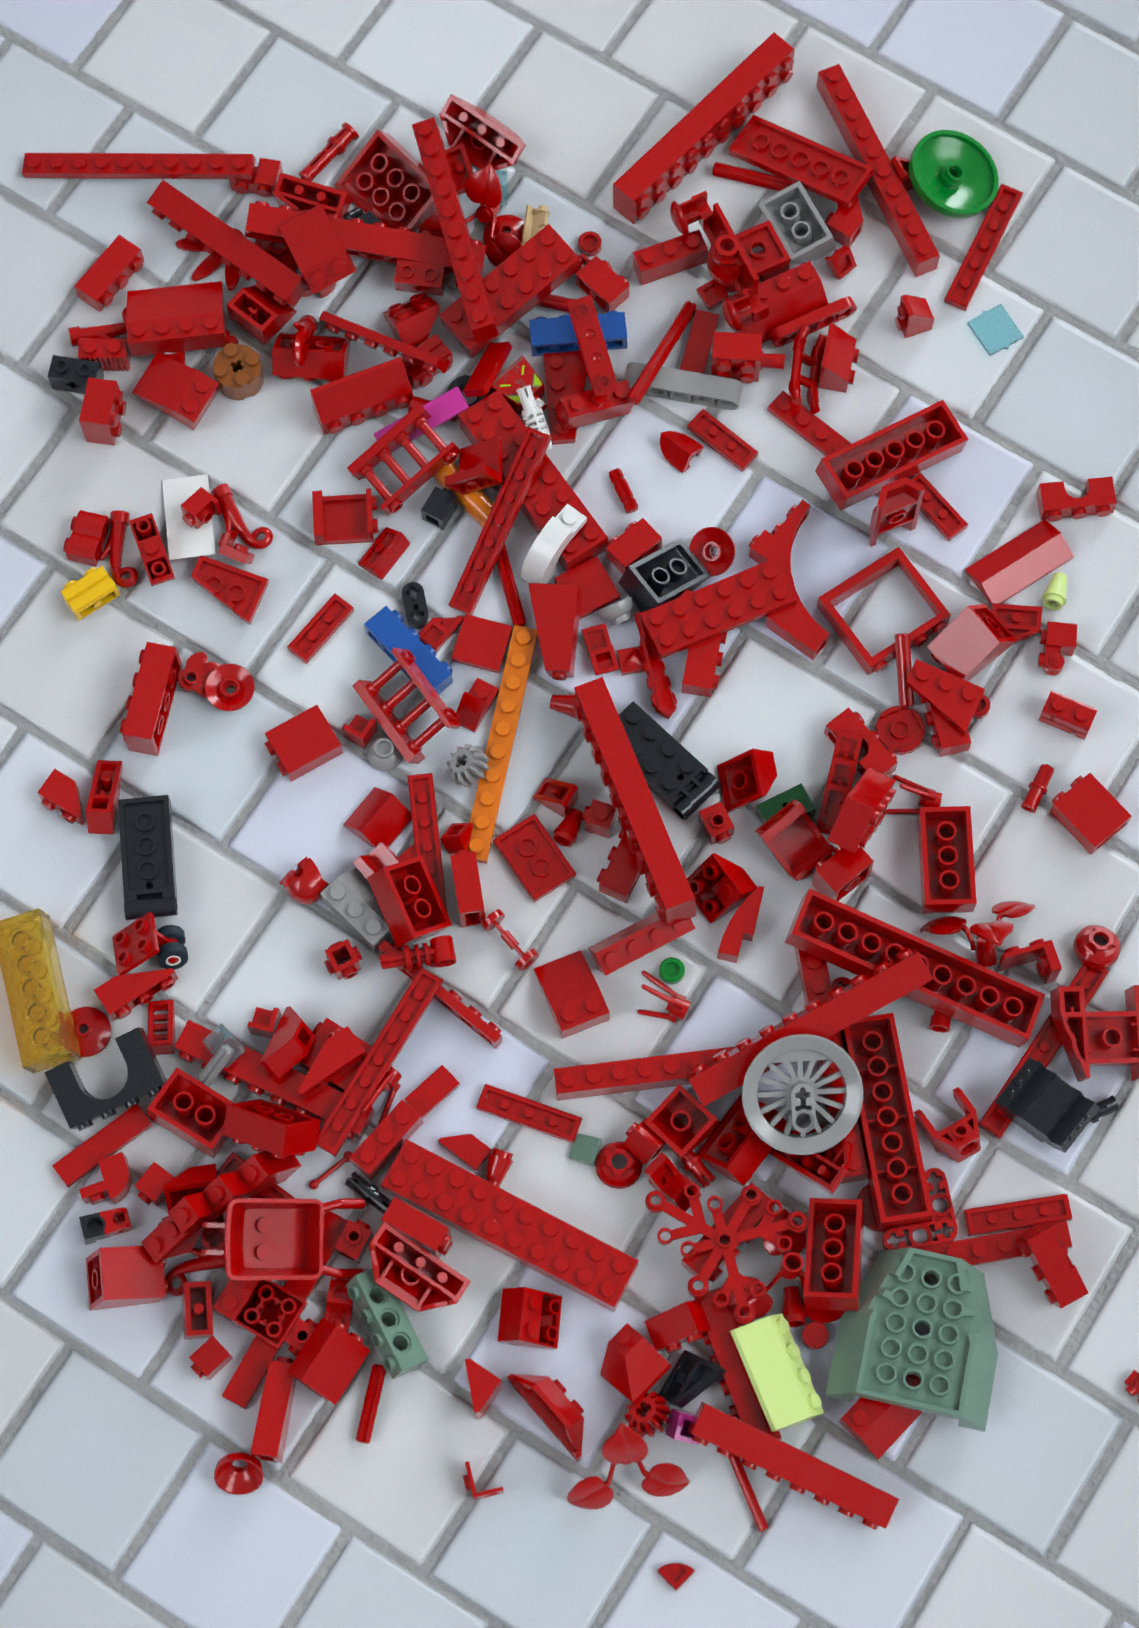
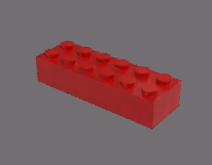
M550 224L546 225L483 278L499 335L504 333L581 268L579 256ZM461 297L439 314L442 325L471 358L475 357L489 343H492L499 337L476 343Z
M941 400L822 458L815 472L838 509L842 511L880 492L882 486L903 477L909 478L960 453L969 439L944 400Z

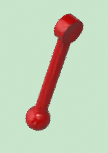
M346 1151L340 1161L316 1180H311L309 1187L313 1190L317 1189L320 1182L345 1162H351L349 1157L353 1153Z

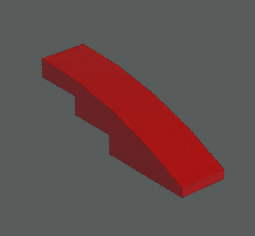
M840 729L838 731L816 826L821 833L830 834L844 801L851 791L863 739L862 734Z

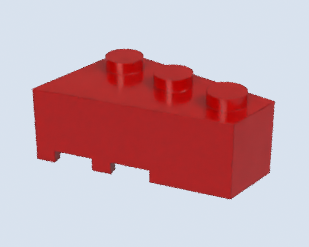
M281 172L273 192L278 205L289 206L294 211L302 212L321 203L327 214L338 215L340 219H344V214L348 212L351 204L349 195L345 191Z

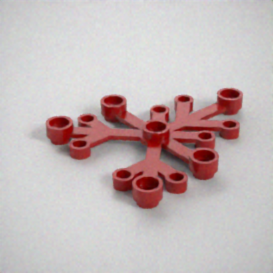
M688 1183L684 1187V1195L689 1200L693 1216L667 1202L662 1192L657 1190L649 1192L645 1198V1205L648 1211L651 1213L664 1212L687 1225L672 1230L669 1228L660 1229L657 1234L660 1244L669 1245L674 1240L702 1234L709 1238L696 1243L685 1241L680 1247L681 1255L688 1259L694 1257L695 1254L713 1250L699 1275L693 1276L688 1281V1293L696 1299L707 1295L709 1290L708 1280L723 1256L729 1276L721 1290L714 1294L713 1302L716 1307L725 1308L729 1304V1297L733 1292L737 1304L734 1309L735 1321L740 1325L752 1323L755 1319V1309L751 1304L747 1303L744 1289L749 1291L752 1297L760 1299L766 1293V1286L761 1281L754 1282L739 1273L733 1251L738 1243L762 1238L776 1246L778 1251L787 1253L792 1248L791 1238L786 1235L779 1236L776 1233L787 1230L793 1234L803 1233L808 1225L807 1216L800 1211H794L789 1214L787 1219L773 1222L775 1217L779 1216L782 1212L781 1202L773 1199L767 1203L766 1213L757 1227L736 1232L749 1209L758 1206L761 1202L762 1194L760 1189L755 1185H747L741 1191V1203L727 1227L722 1213V1199L718 1196H711L708 1199L707 1208L712 1213L716 1228L714 1229L706 1224L699 1199L700 1188L696 1183ZM690 1187H694L697 1190V1193L695 1195H689L687 1193V1189ZM753 1191L756 1193V1197L748 1199L746 1193ZM655 1196L661 1199L658 1205L651 1203V1199ZM713 1200L720 1203V1206L716 1209L710 1206V1202ZM772 1204L778 1205L779 1210L777 1212H771L769 1206ZM795 1217H799L802 1219V1224L796 1226L792 1220ZM663 1232H667L670 1234V1239L664 1241L660 1238V1235ZM727 1236L730 1242L724 1245L720 1242V1238ZM787 1240L789 1247L781 1248L779 1242ZM689 1245L694 1250L691 1254H686L683 1248ZM695 1282H701L703 1284V1288L701 1290H695L693 1288V1284ZM754 1286H761L763 1292L755 1294L753 1292ZM724 1295L727 1299L726 1302L723 1304L716 1301L717 1296ZM743 1308L748 1309L750 1312L749 1316L742 1317L739 1313L740 1310Z

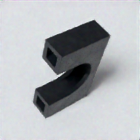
M137 1027L115 1038L126 1062L128 1077L123 1089L111 1098L99 1099L91 1095L84 1087L72 1061H67L44 1072L70 1129L78 1128L79 1131H83L94 1125L93 1120L102 1117V1120L108 1119L117 1114L116 1109L124 1105L126 1109L140 1103L139 1098L147 1094L151 1098L159 1093L167 1079L143 1028Z

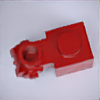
M1048 621L1045 630L1041 629L1039 644L1043 645V653L1039 652L1038 667L1043 668L1048 675L1056 676L1060 674L1065 663L1062 655L1073 656L1076 649L1078 624Z

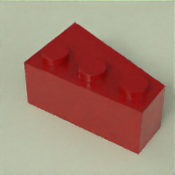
M1044 1221L1020 1234L1018 1238L1021 1243L1018 1244V1247L1025 1258L1029 1257L1034 1265L1031 1267V1271L1038 1282L1043 1281L1046 1290L1043 1292L1048 1302L1062 1309L1089 1292L1076 1266L1072 1264L1067 1255L1069 1252L1066 1246L1061 1244L1056 1235L1059 1232L1056 1225Z

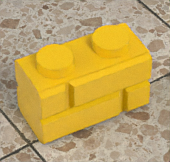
M103 566L90 568L85 572L84 577L78 581H69L64 585L63 590L60 591L64 601L78 621L120 596L117 586Z

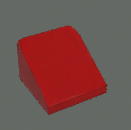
M472 823L451 824L440 838L447 853L452 854L460 850H468L473 829Z

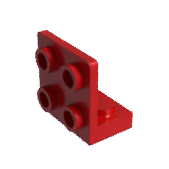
M495 437L461 448L459 453V470L454 474L445 476V486L461 495L501 484L502 440Z
M1037 939L1030 942L1028 947L1021 949L1019 946L1010 947L1004 951L1005 953L1002 954L997 966L1000 972L1037 961L1038 963L1035 964L1036 971L1040 978H1044L1045 984L1055 982L1062 969L1052 939L1045 942L1044 939Z

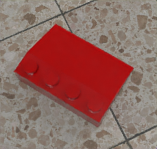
M378 129L335 184L339 190L348 193L350 200L356 206L360 207L365 213L370 210L388 228L406 227L411 229V232H416L427 218L437 214L424 166L390 134Z
M222 281L127 291V344L132 357L155 355V353L220 348L227 345Z

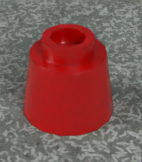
M224 1228L203 1229L201 1242L207 1250H222Z

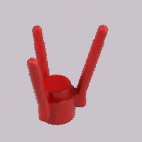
M893 775L892 778L903 783L900 784L901 789L920 795L918 805L922 807H940L942 793L935 792V790L923 787L898 775ZM886 809L885 811L886 814H918L919 809Z
M643 970V976L670 994L671 997L645 984H642L641 988L668 1002L665 1010L670 1013L639 1009L637 1011L638 1014L667 1019L674 1023L677 1018L683 1021L691 1002L686 1000L685 996L678 994L653 975Z
M393 1067L390 1068L363 1108V1112H367L382 1091L389 1092L391 1090L378 1125L388 1115L395 1094L401 1087L398 1082L402 1075Z

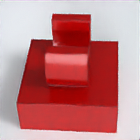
M845 245L840 249H835L834 254L830 257H825L833 276L838 280H841L857 266L851 249Z

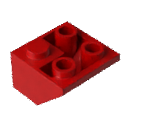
M418 293L411 296L410 300L403 304L396 303L391 305L388 311L383 312V315L398 341L415 346L428 339L440 307L426 293Z
M716 853L711 854L687 878L695 897V903L710 924L740 906L758 888L744 868Z

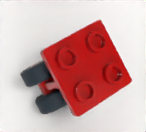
M151 912L137 919L112 937L118 975L127 974L156 954L158 964L164 969H178L183 967L188 961L187 948L184 946L186 941L184 930L177 925H166L156 931L154 914Z

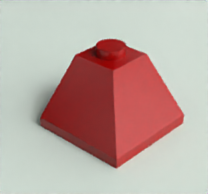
M752 748L717 765L724 807L727 813L767 795L777 777L773 752Z
M216 1163L189 1167L163 1185L168 1212L183 1197L202 1192L218 1177ZM220 1215L211 1222H224V1215Z
M626 1323L608 1342L600 1375L635 1405L672 1366L641 1334Z

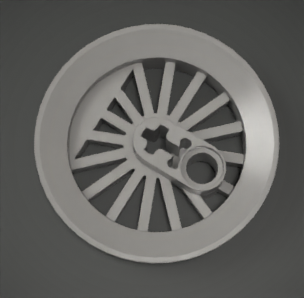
M790 1035L772 1042L753 1059L743 1081V1109L751 1128L769 1146L789 1154H815L835 1146L852 1130L862 1108L863 1084L856 1064L839 1045L816 1035ZM816 1060H825L811 1075ZM803 1061H809L803 1075ZM784 1062L792 1079L790 1080L773 1063ZM790 1062H797V1076ZM832 1062L837 1065L838 1071L817 1080ZM768 1066L787 1084L762 1076V1073ZM839 1077L843 1078L844 1086L819 1088ZM759 1081L784 1089L757 1091ZM801 1087L807 1092L803 1094V1098H799L795 1094L800 1092ZM844 1093L842 1103L818 1095ZM781 1097L759 1108L758 1098ZM815 1101L833 1106L840 1110L838 1111L837 1115L833 1118ZM785 1104L769 1122L763 1117L762 1114ZM790 1110L783 1132L776 1129L774 1126ZM816 1110L830 1122L822 1129L816 1119ZM801 1113H807L809 1115L807 1123L803 1125L797 1124V1116ZM792 1125L800 1132V1135L789 1134ZM815 1127L816 1132L806 1134V1132H810Z

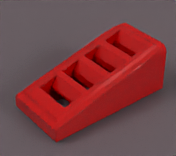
M173 999L148 1002L147 1038L155 1055L176 1053L174 1048L176 1035ZM156 1011H168V1014H157V1015H155V1012H156ZM168 1021V1023L155 1024V1022ZM168 1031L167 1034H155V1032Z

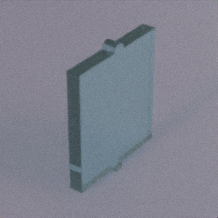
M1002 304L987 312L982 311L981 315L967 323L989 356L1003 349H1009L1010 345L1024 337Z

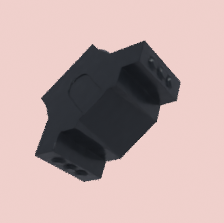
M1032 1058L1026 1061L995 1101L998 1107L1006 1113L1005 1116L1040 1142H1046L1066 1153L1100 1109L1096 1102L1085 1098L1081 1091L1071 1087L1060 1079L1055 1072L1045 1069L1041 1062Z

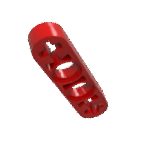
M850 296L841 298L776 327L769 333V338L774 347H782L795 340L801 325L810 328L809 335L829 326V324H834L851 316L857 310V306Z

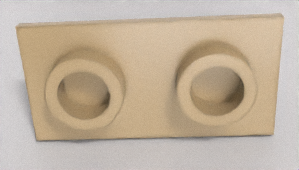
M529 204L527 205L521 245H524L547 225L548 216L550 215L547 206L540 205L538 209H535Z

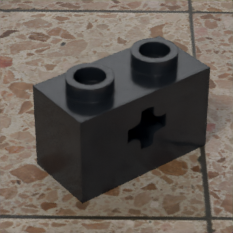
M53 355L47 377L52 389L85 394L88 377L103 379L104 373L100 362Z

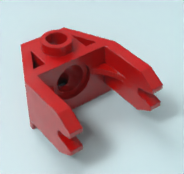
M956 1087L952 1090L954 1093L953 1097L964 1112V1118L941 1131L935 1130L920 1109L914 1112V1118L937 1152L944 1153L948 1158L960 1163L979 1152L981 1146L977 1111L959 1087Z

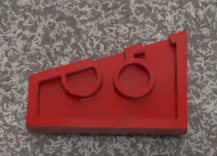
M917 659L905 683L927 703H931L938 709L945 719L953 722L964 735L985 692V689Z

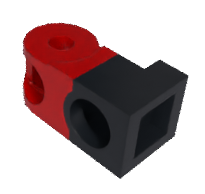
M124 1207L79 1217L86 1245L132 1230L128 1210Z

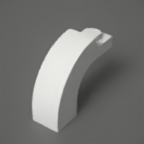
M569 504L556 517H552L531 546L522 566L521 578L528 583L547 584L555 575L556 564L561 553L587 522V517Z

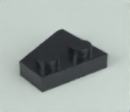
M684 1350L658 1395L663 1396L668 1403L682 1409L722 1377L726 1371L721 1366Z

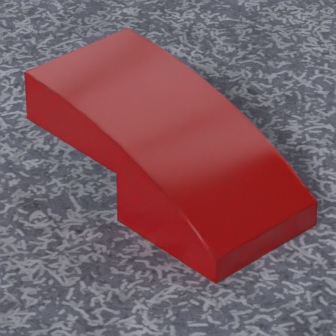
M606 623L582 629V636L595 676L619 670Z
M331 1278L324 1319L330 1322L334 1319L340 1321L348 1327L345 1332L349 1334L354 1301L350 1299L347 1292L346 1284L349 1280Z

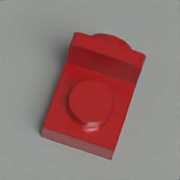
M227 530L226 533H223L219 540L218 546H220L218 553L243 564H252L255 554L248 552L249 548L242 544L235 543L234 546L238 532Z

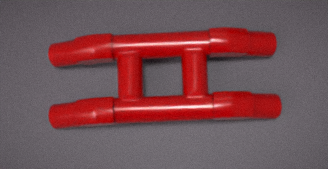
M801 325L793 343V360L788 390L793 404L799 405L802 403L800 385L808 388L806 393L807 403L811 413L816 414L820 411L818 382L827 336L819 334L816 344L812 348L811 356H808L803 351L810 328ZM802 363L810 367L809 378L801 375Z

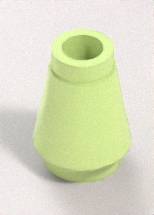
M1060 572L1054 573L1043 593V605L1047 609L1060 610L1066 604L1067 576Z

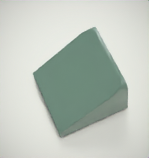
M577 1133L569 1159L594 1166L602 1139Z

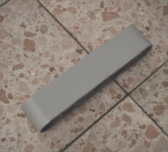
M638 362L627 364L624 381H628L630 388L633 387L646 364ZM661 367L646 391L645 396L726 410H736L739 407L743 384L731 378Z

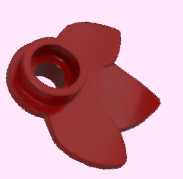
M197 652L187 659L186 668L179 673L178 684L184 691H195L201 697L207 698L205 693L206 679L221 664L207 662L206 653ZM191 676L195 680L189 681L186 677Z

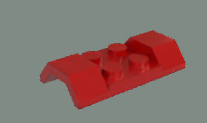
M903 477L882 486L877 506L872 512L869 527L871 532L869 544L871 547L876 545L878 535L900 526L910 531L916 529L925 491L922 484Z

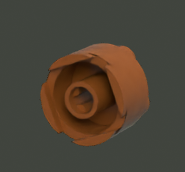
M229 343L216 355L213 362V372L215 380L219 383V389L225 397L239 401L244 400L246 397L254 396L260 391L264 382L263 369L258 353L252 348L242 344Z

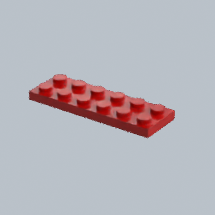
M756 115L750 118L728 149L729 155L793 184L800 180L805 189L847 208L851 206L874 173L873 167Z
M775 557L640 613V618L660 659H663L793 605L797 602V599Z

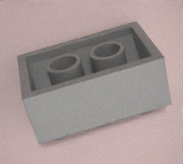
M800 180L758 203L767 221L770 220L791 262L816 260L836 249L831 232Z
M358 868L338 876L320 893L322 902L375 954L379 951L378 946L384 940L388 942L393 938L371 886Z

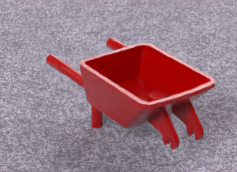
M339 1198L322 1203L318 1199H232L227 1204L225 1222H202V1228H224V1250L201 1249V1255H224L225 1273L231 1280L318 1279L321 1274L337 1279H352L355 1275L364 1272L362 1268L337 1269L323 1265L324 1212L335 1209H364L365 1200L363 1198Z

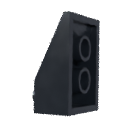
M679 539L628 566L618 583L628 596H631L641 612H645L678 598L687 589L692 591L711 575L685 543Z

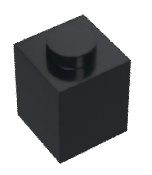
M435 486L421 509L422 520L444 530L458 507L455 494L446 488L440 489Z

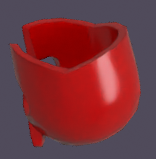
M307 856L297 864L296 871L290 870L279 882L280 885L286 888L289 896L295 902L303 905L317 902L321 898L320 893L330 885L322 879L317 866Z

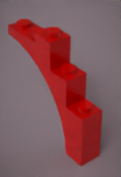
M802 500L797 506L794 504L786 514L787 519L783 523L779 522L771 533L764 530L760 536L756 534L749 543V557L758 564L775 557L777 558L797 602L766 615V627L813 661L828 643L829 633L812 618L803 606L795 589L791 573L790 555L792 545L798 530L808 517L810 505Z
M267 1151L253 1154L236 1171L216 1177L202 1192L183 1197L168 1212L169 1216L141 1243L155 1263L162 1262L176 1248L202 1229V1222H211L225 1213L230 1200L250 1198L273 1185L282 1183L302 1165L295 1155H289L287 1159H278L272 1157V1153Z

